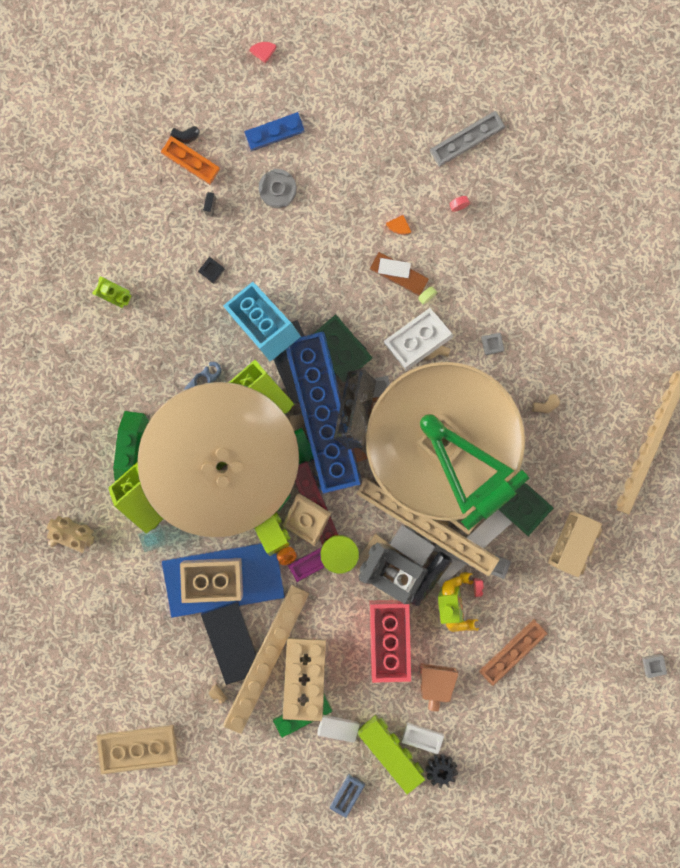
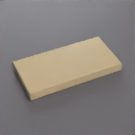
M174 725L106 733L96 736L101 774L178 764Z

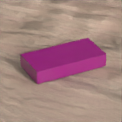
M322 547L288 565L296 582L325 568L321 561Z

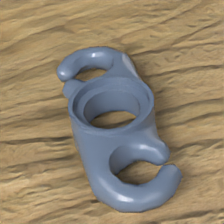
M209 362V366L216 367L217 372L211 374L209 367L206 366L201 373L195 375L184 390L198 386L197 380L200 376H205L208 383H214L221 375V366L217 362Z

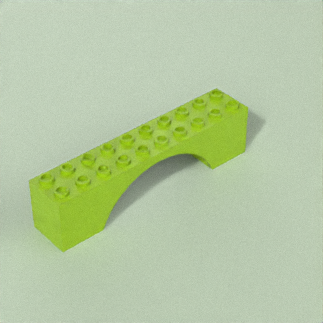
M256 360L252 361L228 382L257 390L272 400L284 414L288 413L291 407L295 405ZM138 462L108 487L114 507L146 534L155 529L164 519L151 506L145 496L139 479ZM219 462L216 465V469L220 470L221 468L226 466L227 463Z

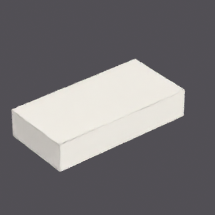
M323 715L317 734L321 737L355 743L360 724L357 721Z
M407 723L401 741L404 744L439 754L444 735Z

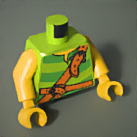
M461 572L460 576L445 581L440 588L438 594L441 624H446V627L451 632L479 630V628L474 626L475 621H478V619H467L464 621L460 586L462 583L473 584L474 580H469V576L472 573Z

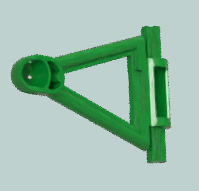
M427 414L421 418L420 428L432 442L462 514L466 513L473 506L476 508L461 521L468 531L483 518L487 520L517 494L515 491L530 479L521 470L506 482L504 479L515 470L446 428L436 416ZM443 438L497 471L467 498L441 441Z

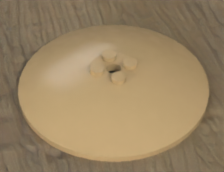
M453 362L430 363L404 373L394 380L381 394L374 405L367 426V457L378 484L400 507L427 519L459 520L467 517L476 508L473 506L466 513L462 514L432 442L420 428L421 418L427 414L436 416L446 428L515 470L504 479L506 482L514 477L521 468L525 450L524 426L512 397L490 375L465 364ZM450 441L444 447L466 498L497 472Z
M228 382L206 383L194 386L168 400L158 409L146 426L138 452L139 479L151 506L173 526L185 532L205 537H226L240 534L255 528L269 519L288 497L297 476L299 462L296 436L282 410L272 400L257 390ZM219 462H226L227 468L219 471L216 469V465Z

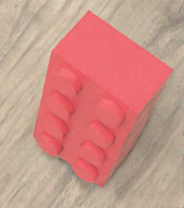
M369 600L372 683L411 682L409 604H403L398 600Z

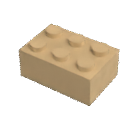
M570 511L548 563L579 578L580 574H583L586 569L585 562L588 556H591L594 551L593 544L595 539L601 535L602 523Z
M242 558L184 560L180 563L182 603L241 601L243 598Z

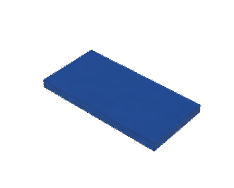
M262 543L163 560L162 567L171 618L202 613L236 602L182 603L180 563L184 560L242 558L243 598L241 601H238L239 605L242 606L285 598L277 553L269 556Z

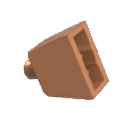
M420 663L421 696L423 699L429 700L428 710L439 711L440 702H450L458 678L456 668Z

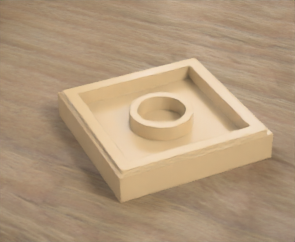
M298 494L294 499L283 527L315 546L331 513Z

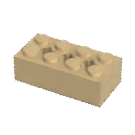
M287 638L283 719L322 721L326 639ZM304 654H308V657H311L308 663H303L304 660H301ZM303 674H307V677H310L307 683H303V680H300ZM302 694H306V697H309L306 703L299 700Z

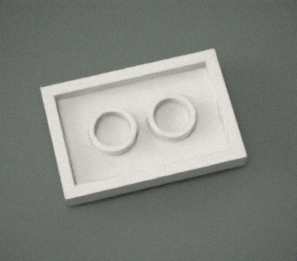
M429 308L384 340V343L407 371L452 339L453 334Z

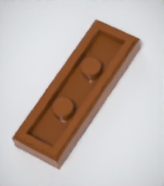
M378 252L369 270L420 296L429 279L412 269L409 271L408 278L378 273L380 258L393 260Z

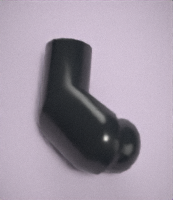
M192 126L183 132L173 128L170 136L182 143L188 144L198 138L200 130L196 126Z

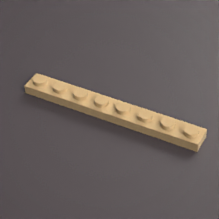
M676 371L670 377L669 383L671 384L662 396L663 403L661 408H658L655 412V422L649 427L647 431L648 438L640 447L639 459L634 462L632 466L633 473L624 484L625 491L623 496L621 495L617 500V510L622 513L630 514L680 398V371Z
M369 477L364 479L356 493L487 576H490L500 558L440 521L420 517L400 507L383 491L377 482Z
M291 584L223 724L225 728L242 734L309 595L307 591Z

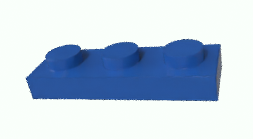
M298 112L244 131L251 151L305 132Z

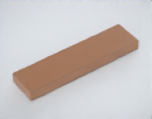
M533 619L479 672L494 686L548 633Z

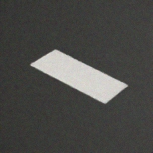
M380 258L378 273L408 278L411 263Z

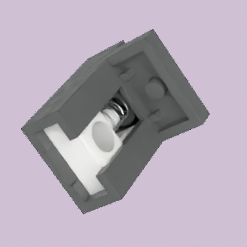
M377 542L376 545L374 544L370 548L368 560L363 562L360 567L359 580L365 584H372L403 604H410L428 570L388 546ZM390 564L399 568L400 571H396L397 569H394L393 567L391 568ZM385 572L387 573L386 575L393 577L394 581L384 576ZM403 575L408 577V583L405 586L401 583Z

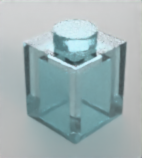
M161 525L147 534L143 531L138 534L144 552L156 549L167 543Z

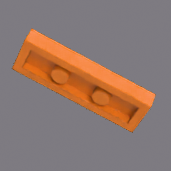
M170 136L161 150L162 155L211 185L220 171V167Z

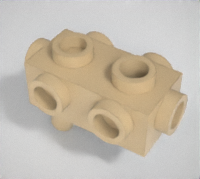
M58 516L55 520L51 519L46 528L49 530L47 538L50 539L48 544L51 547L60 543L83 553L87 546H92L95 536H92L94 531L88 525L76 524L69 517L62 518Z

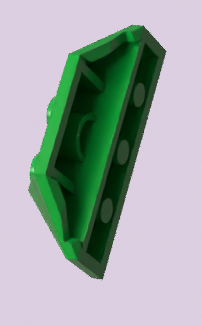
M124 411L117 432L113 465L115 481L138 462L139 445L149 423L144 413Z

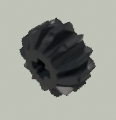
M442 753L441 757L438 758L437 755H434L435 760L428 759L429 766L425 767L426 772H428L426 777L428 780H431L433 786L438 783L440 789L443 787V784H446L449 788V781L454 783L456 781L454 776L458 775L456 770L457 764L452 762L451 756L445 758V754Z

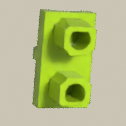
M101 276L99 277L96 289L92 293L120 308H123L124 305L127 306L131 299L129 290Z

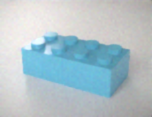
M254 282L250 283L223 305L235 322L269 361H272L301 337L293 324Z

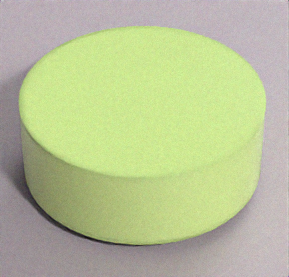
M429 287L419 296L418 300L424 305L437 294V291L434 287Z

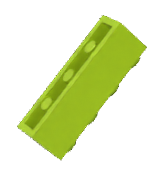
M374 715L358 729V735L408 795L425 781L423 774L425 771L419 762L414 763L411 759L413 756L406 747L404 749L401 747L397 735L394 732L391 734L387 730L388 725L383 718L378 719Z

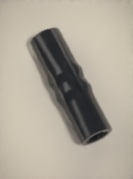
M439 551L426 568L428 571L411 600L413 605H421L452 563V559L445 553Z

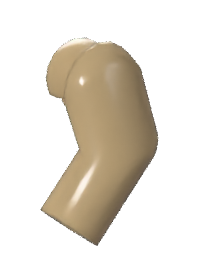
M440 346L423 360L429 361L437 355L448 357L450 348Z
M551 394L546 403H533L532 411L539 413L552 412L560 404L558 395Z

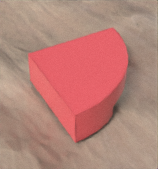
M259 42L250 48V52L266 63L277 47L270 42Z
M473 578L475 597H482L483 581L480 578Z

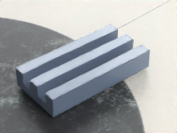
M348 774L332 801L330 809L347 818L365 787V783ZM351 781L352 784L350 785L348 791L346 792L345 796L343 797L341 803L337 808V803L339 802L341 796L343 795L345 789ZM356 785L359 786L355 794L353 795L351 801L349 802L348 806L346 807L345 811H342V808L348 800L354 787Z

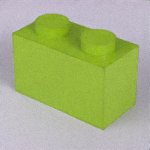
M277 512L254 528L269 556L290 546L288 540L291 538L286 528L282 530L279 524L282 520Z

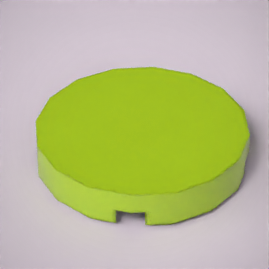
M334 535L323 543L321 561L330 572L336 574L346 573L357 564L359 551L355 542L350 537Z

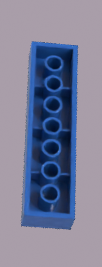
M319 332L300 337L286 348L322 492L327 493L360 485L362 479L325 333Z

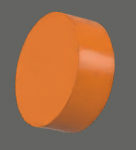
M292 547L283 548L277 554V559L281 565L291 564L297 557Z

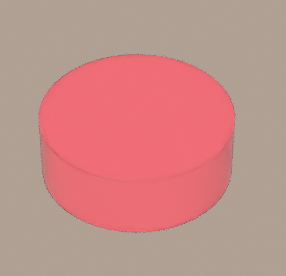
M461 196L454 199L450 203V207L453 212H457L469 206L470 202L467 196Z

